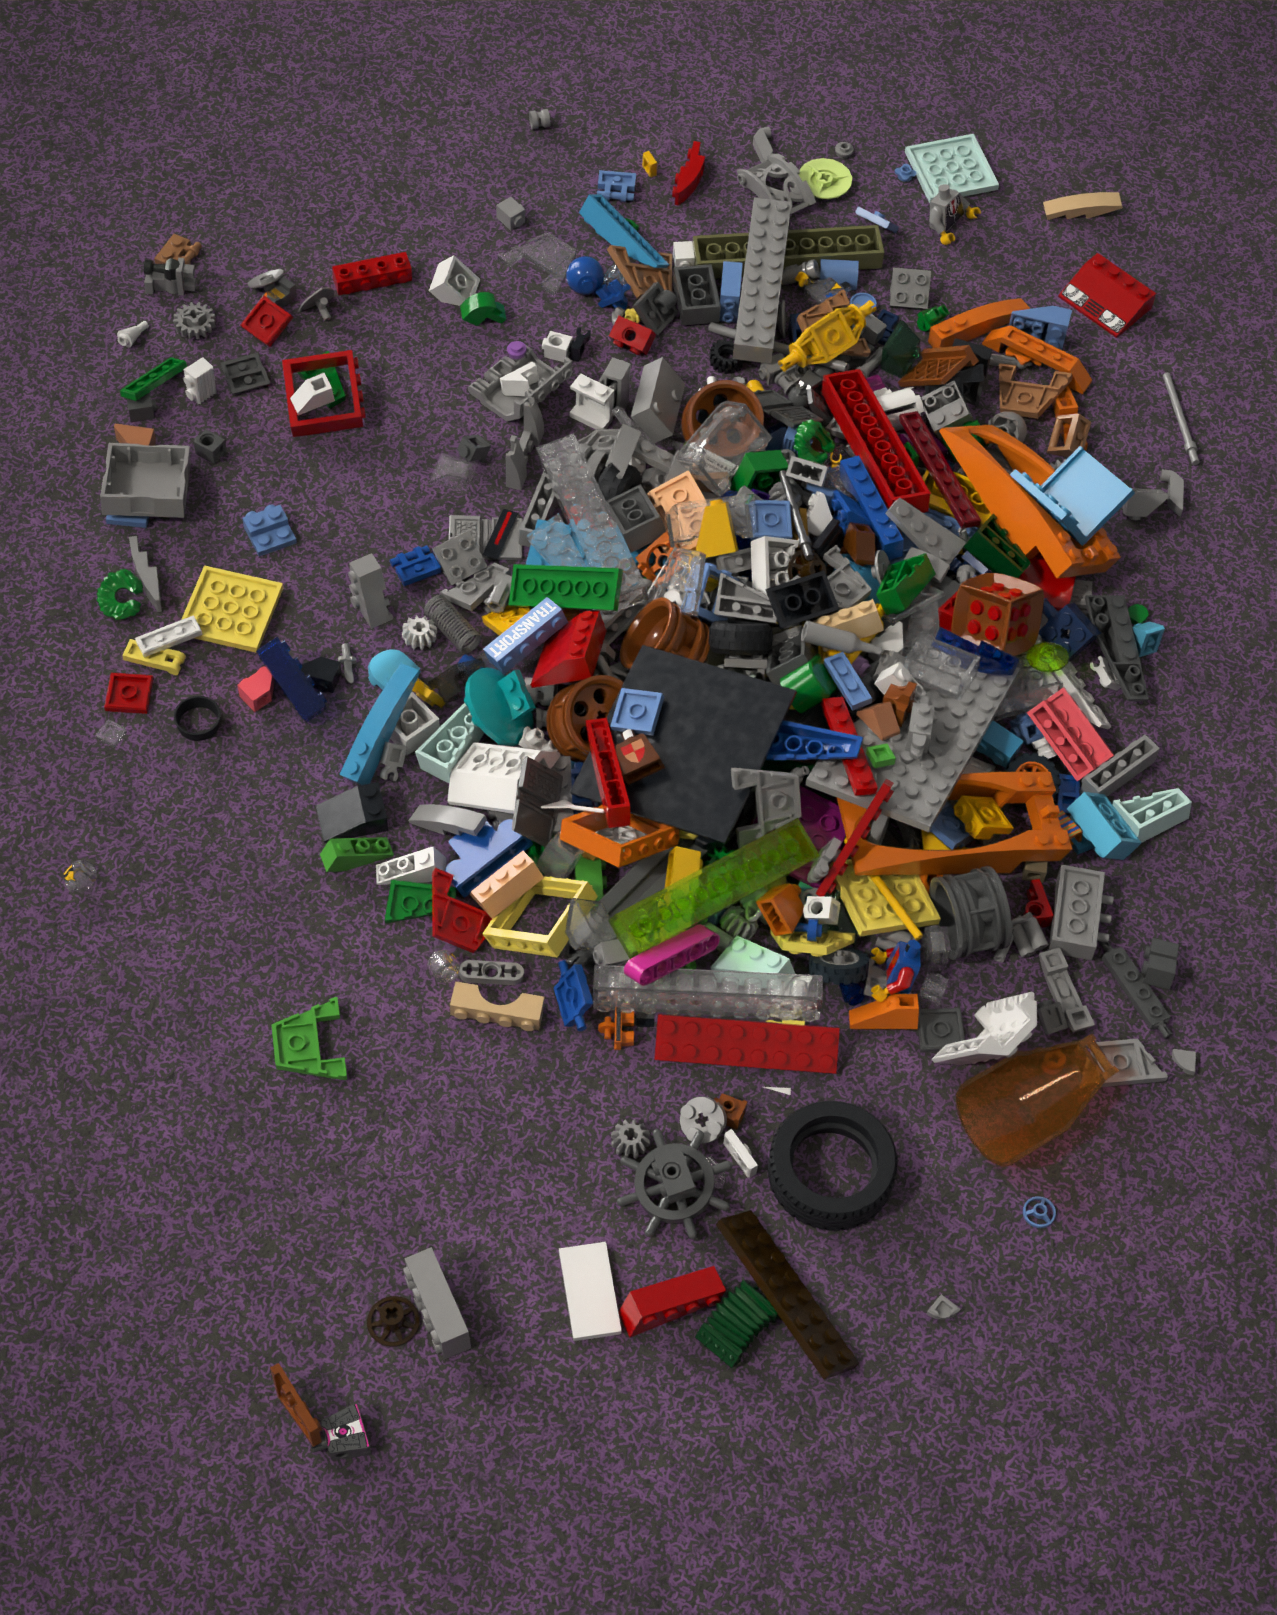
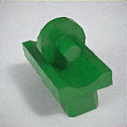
M944 304L938 308L935 306L923 310L917 314L919 317L917 326L922 331H928L932 326L945 321L944 318L950 312Z

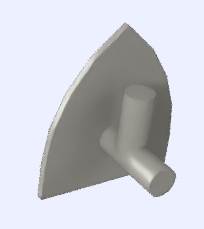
M330 287L320 288L301 304L299 312L316 305L324 321L330 319L331 316L326 305L328 300L334 297L335 291Z

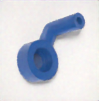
M809 919L808 924L798 923L794 931L806 932L807 941L817 942V937H822L823 925L819 924L818 919Z

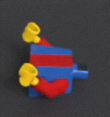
M900 941L895 947L886 949V952L877 947L871 950V953L875 955L871 959L876 961L875 963L881 965L886 961L887 988L883 989L880 985H875L871 989L873 993L871 996L876 1001H884L888 994L910 993L921 967V945L918 941Z

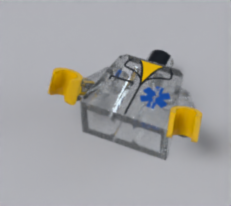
M799 272L795 278L796 281H799L800 287H805L803 300L810 307L823 303L827 298L835 296L841 290L845 291L847 297L848 292L851 291L848 282L845 281L838 284L830 277L824 280H811L807 274Z

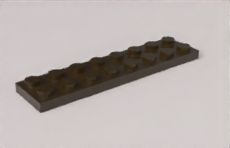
M752 1210L720 1219L716 1226L821 1377L825 1380L854 1369L859 1362L853 1352L843 1341L839 1332L831 1324L824 1311L821 1310L812 1294L807 1290L798 1274L790 1266L783 1253L778 1249Z

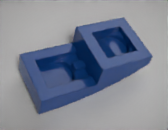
M1060 774L1058 778L1061 779V785L1059 786L1060 790L1057 794L1056 805L1065 814H1070L1067 808L1080 796V780L1076 781L1073 775Z

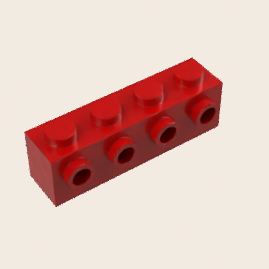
M406 252L332 266L333 281L338 296L412 281V268Z

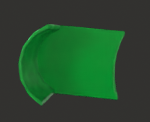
M816 654L810 661L780 678L781 686L797 691L791 705L799 713H803L822 702V698L830 697L838 689L826 669L820 654Z

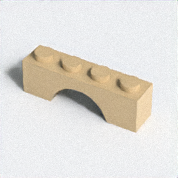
M455 982L450 1003V1015L458 1019H476L480 1023L493 1022L503 1027L516 1026L521 1027L525 1031L540 1029L544 1010L543 996L522 993L517 1000L510 1004L495 1005L489 1003L481 996L478 985Z

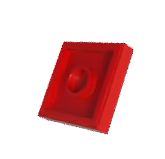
M263 295L240 326L265 345L271 347L293 319V316Z
M111 673L104 705L105 711L147 714L154 680L153 675Z

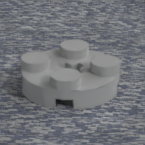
M710 1097L693 1098L681 1108V1129L690 1141H692L697 1131H702L704 1138L701 1143L713 1142L721 1136L720 1134L726 1127L727 1116L723 1106ZM702 1113L709 1120L705 1122L706 1126L704 1127L698 1122Z

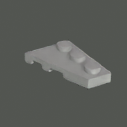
M493 563L474 573V577L466 582L463 580L457 582L456 587L453 589L440 591V595H444L449 602L473 611L492 593L498 572L511 576L510 569Z

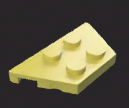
M770 928V934L780 948L784 951H789L791 954L811 953L812 956L820 957L855 942V933L822 930V937H817V942L807 941L806 932L793 931L791 934L774 936Z

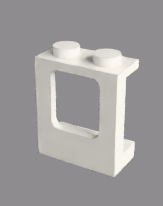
M580 374L570 386V389L576 391V405L570 411V417L596 430L607 429L613 421L614 389Z

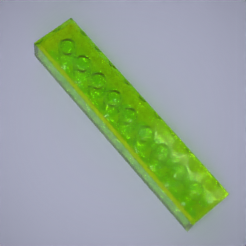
M796 818L622 910L609 919L608 922L629 959L810 864L820 855L799 818Z

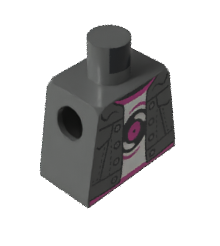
M357 1403L321 1421L323 1434L320 1435L322 1442L314 1447L311 1445L313 1453L328 1448L332 1461L371 1455L370 1445Z

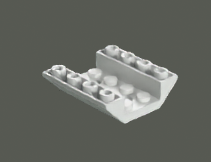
M474 742L451 770L448 803L514 814L523 759L528 756L551 769L561 755L559 752Z

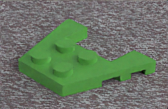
M338 997L329 999V1002L323 1005H315L311 1007V1010L300 1015L297 1013L271 1025L277 1070L347 1080L345 1057L328 1060L320 1059L316 1024L321 1021L340 1019Z

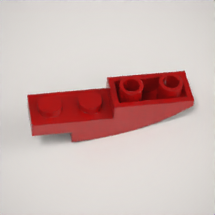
M693 141V146L688 149L687 159L690 161H686L685 166H681L680 173H676L675 184L677 187L673 186L672 191L675 205L683 203L695 191L703 176L705 156L700 155L701 142Z

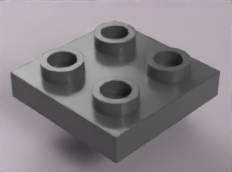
M659 282L653 283L633 305L645 326L653 330L656 336L679 313L674 306L677 303L676 295L669 290H664Z

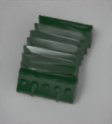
M743 1280L740 1288L735 1286L734 1293L728 1291V1297H723L722 1304L717 1303L716 1310H712L711 1317H707L706 1323L704 1322L701 1325L695 1338L719 1357L720 1361L726 1363L730 1368H734L741 1361L742 1352H746L750 1342H753V1337H758L759 1331L762 1332L763 1327L768 1328L769 1322L775 1323L780 1316L758 1287L753 1284L751 1285V1282L748 1280Z

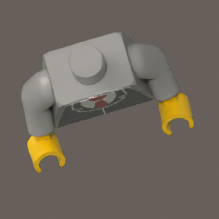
M943 184L938 187L939 193L930 202L929 222L930 228L935 230L938 235L941 234V243L948 245L955 241V235L946 232L965 214L964 210H966V216L969 219H976L975 214H981V210L978 207L971 208L969 206L970 203L957 190H952L949 185Z

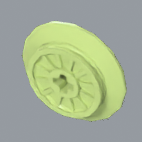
M820 158L811 160L799 170L800 174H798L802 181H807L814 197L820 199L838 198L847 193L852 184V175L849 169L833 159Z

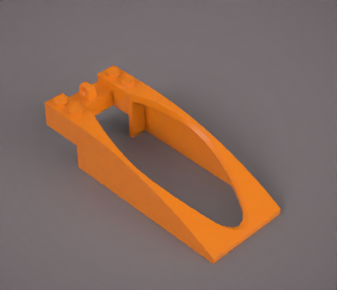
M993 425L946 427L939 430L991 515L994 513L997 517L995 521L999 527L1007 530L1008 534L1006 536L1012 544L1016 543L1028 559H1033L1040 552L1056 578H1065L1106 572L1121 558L1116 546L1112 544L1107 536V532L1102 527L1084 546H1081L1006 472L972 434L983 438L986 444L996 443L1013 471L1016 469L1021 474L1025 472L1031 477L1032 482L1038 483L1041 486L1056 470L1028 446Z
M1051 772L962 774L948 800H959L962 795L992 797L1000 809L1006 803H1025L1033 830H1027L1017 836L987 846L957 850L899 848L874 844L860 838L856 844L860 848L855 856L851 857L855 875L970 873L974 868L980 869L984 866L992 867L996 873H1011L1024 861H1061L1072 850L1067 830H1062L1058 815L1060 810L1058 805L1055 806L1052 797L1056 789ZM837 798L848 841L867 809Z

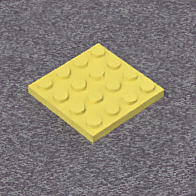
M204 565L181 620L194 615L202 630V635L194 639L258 653L282 593L283 583Z
M852 859L846 860L845 863L848 864L847 869L842 877L837 875L834 882L837 883L835 887L859 936L907 929L868 875H855ZM834 862L830 863L829 870L833 866ZM879 875L917 927L939 924L941 918L919 875Z

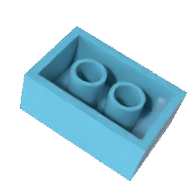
M1084 792L1067 808L1071 814V820L1081 827L1083 836L1093 843L1096 847L1095 852L1102 858L1124 860L1142 843L1105 794Z

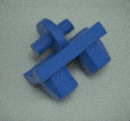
M617 279L610 282L608 286L606 284L601 285L596 291L597 295L601 298L598 305L603 308L612 304L615 309L616 307L626 309L628 299L624 296V293L631 289L628 283L621 285Z

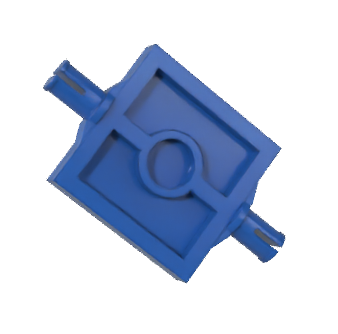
M562 960L558 963L561 977L553 989L565 1027H572L576 1023L577 1031H584L587 1029L583 1018L584 1013L593 1005V997L587 984V977L584 974L582 965L574 964L569 969L566 960Z

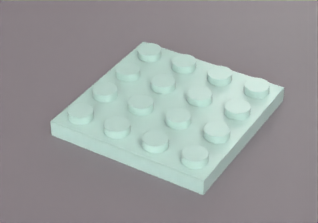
M974 134L905 147V154L913 170L916 171L917 179L929 203L939 193L938 187L943 184L949 185L952 190H957L963 197L995 191L999 188V183Z

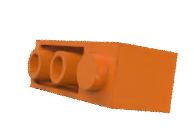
M893 994L887 996L882 1002L874 1001L849 1010L850 1029H918V994Z

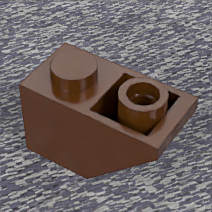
M849 522L842 543L856 564L860 566H866V564L874 565L875 533L867 524Z

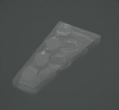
M559 513L526 535L529 543L551 566L587 567Z

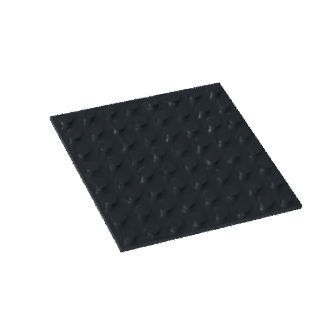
M642 645L621 688L658 692L664 695L654 735L645 736L659 755L665 768L629 785L624 780L630 803V814L726 845L753 788L751 786L735 790L732 786L731 768L761 770L797 691ZM621 689L607 716L615 750L617 744L624 742L622 738L623 732L613 731L610 727ZM590 751L570 793L602 804Z

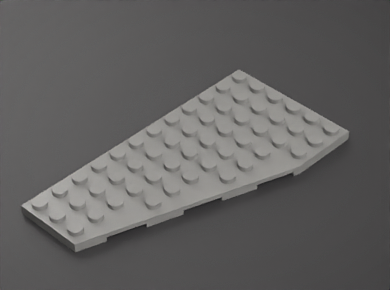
M961 647L915 679L926 692L925 696L929 697L928 704L935 705L927 754L923 753L921 759L915 760L911 758L910 751L905 750L911 713L907 716L902 727H899L900 734L884 741L861 719L853 723L857 735L864 738L862 748L877 784V792L886 779L894 783L891 787V790L894 792L889 801H883L879 807L882 809V815L926 832L930 831L1017 679L1020 668ZM887 743L896 757L895 764L874 768L866 755L867 747ZM819 759L806 779V786L868 809L876 794L854 795L841 759Z

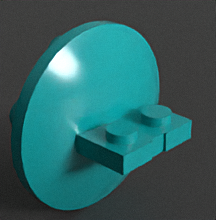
M481 668L470 675L465 686L464 702L472 715L473 724L480 727L498 745H519L524 728L528 726L533 730L534 718L532 710L536 708L530 693H528L521 671L514 670L506 675L493 668Z

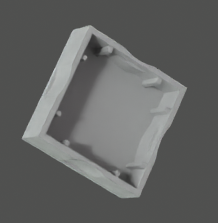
M109 443L106 457V473L103 477L100 494L102 515L184 518L191 468L190 446H148L129 443Z

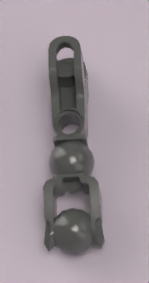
M867 343L871 351L870 357L874 354L875 346ZM838 355L834 359L849 363V369H856L859 366L861 367L869 357ZM822 365L814 367L812 371L808 370L799 384L792 388L788 394V399L793 402L792 406L810 407L807 389L812 388L822 397L823 375L842 371Z

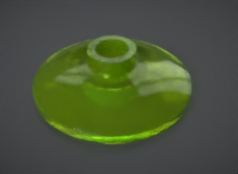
M1042 642L1033 645L1027 651L1026 659L1028 664L1036 670L1055 672L1067 665L1069 655L1066 649L1058 644Z

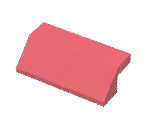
M1065 687L1027 712L1076 781H1079L1114 756L1113 752Z

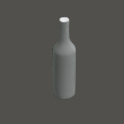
M811 621L805 622L801 633L802 642L844 653L864 651L880 655L882 650L880 646L861 641L852 632Z

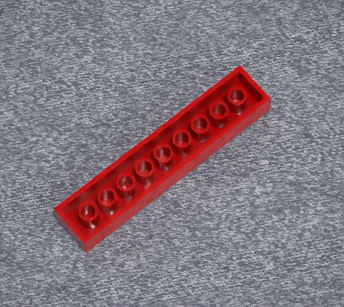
M856 369L823 375L821 394L855 456H860L887 509L890 508L895 500L901 498L922 513L928 512L931 493L862 371Z

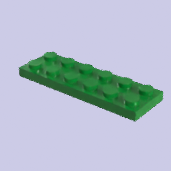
M514 564L508 605L534 608L548 597L561 609L618 612L623 570L620 568Z

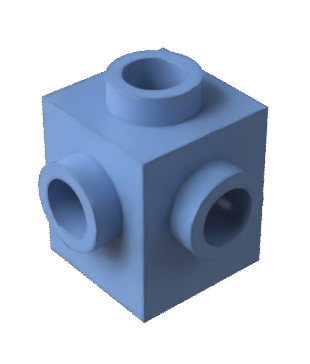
M1021 713L1016 716V719L1010 721V732L1022 739L1025 745L1044 737L1027 713Z

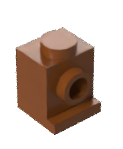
M722 1093L719 1099L715 1097L714 1100L719 1102L726 1112V1125L738 1130L746 1112L748 1101H741Z

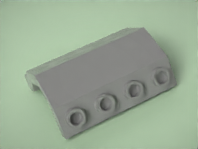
M526 345L527 351L523 358L512 360L504 356L502 360H499L484 373V377L488 382L478 378L476 382L468 386V391L472 396L480 400L482 405L505 421L520 419L524 415V403L528 402L529 396L534 397L537 403L542 402L550 392L555 391L564 380H568L573 372L572 360L566 357L561 368L555 366L553 369L538 359L534 351ZM530 362L537 365L539 381L529 386L530 388L528 392H525V396H505L502 393L500 378Z

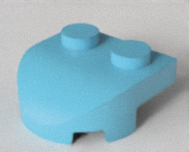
M386 650L374 656L368 665V679L373 686L377 684L383 690L401 663L420 670V668L403 652L399 650Z

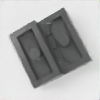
M258 353L220 363L232 395L270 385Z

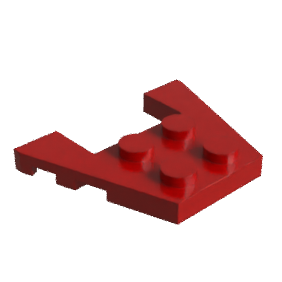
M435 868L432 872V937L474 953L485 940L482 933L492 918L479 908L447 896L454 875Z

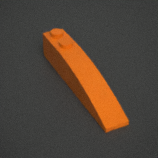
M1021 298L994 302L968 310L932 326L928 343L932 348L951 347L955 338L968 342L1009 323L1012 311L1030 308Z

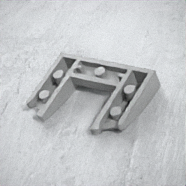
M529 396L528 402L524 403V431L520 441L517 436L511 435V451L506 453V487L522 490L527 477V454L532 452L534 445L539 446L544 434L542 414L534 397Z
M623 423L617 433L605 465L607 468L610 464H613L620 471L616 477L622 479L633 456L665 472L664 484L688 470L691 472L695 458L679 450L673 455L640 439V431Z

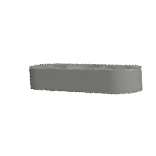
M466 960L459 966V976L467 983L518 985L524 979V969L520 964L512 962ZM468 968H472L471 975L466 973ZM479 968H482V976H479ZM488 969H495L498 974L495 977H488L485 972ZM512 971L517 972L516 977H511Z

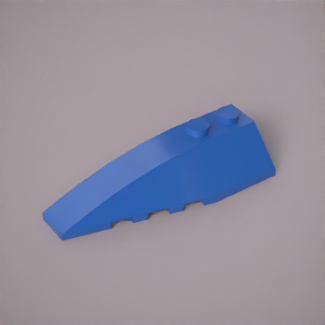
M783 721L766 760L857 759L864 738Z

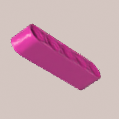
M698 924L628 960L624 967V974L642 986L648 985L715 950L719 944L720 936L704 925Z

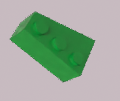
M926 553L888 565L876 593L886 615L902 613L936 575Z

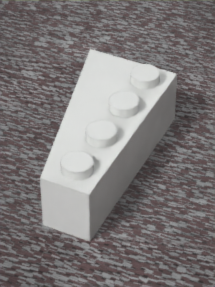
M764 536L751 541L753 589L767 595V588L790 581L788 566L790 559L795 554V548L798 547L799 540Z

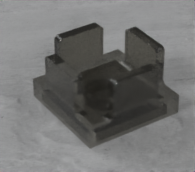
M479 658L455 664L428 682L431 690L438 689L445 703L460 699L459 693L462 689L459 682L463 681L466 686L470 675L485 666L483 659Z

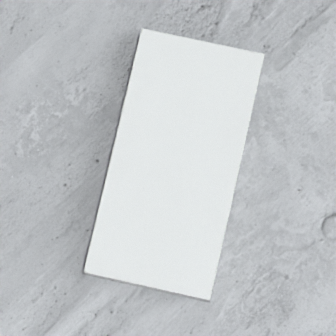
M606 1242L559 1248L573 1341L621 1334Z

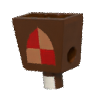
M632 729L622 733L624 742L616 745V752L621 773L627 785L665 768V765L644 733L636 736Z

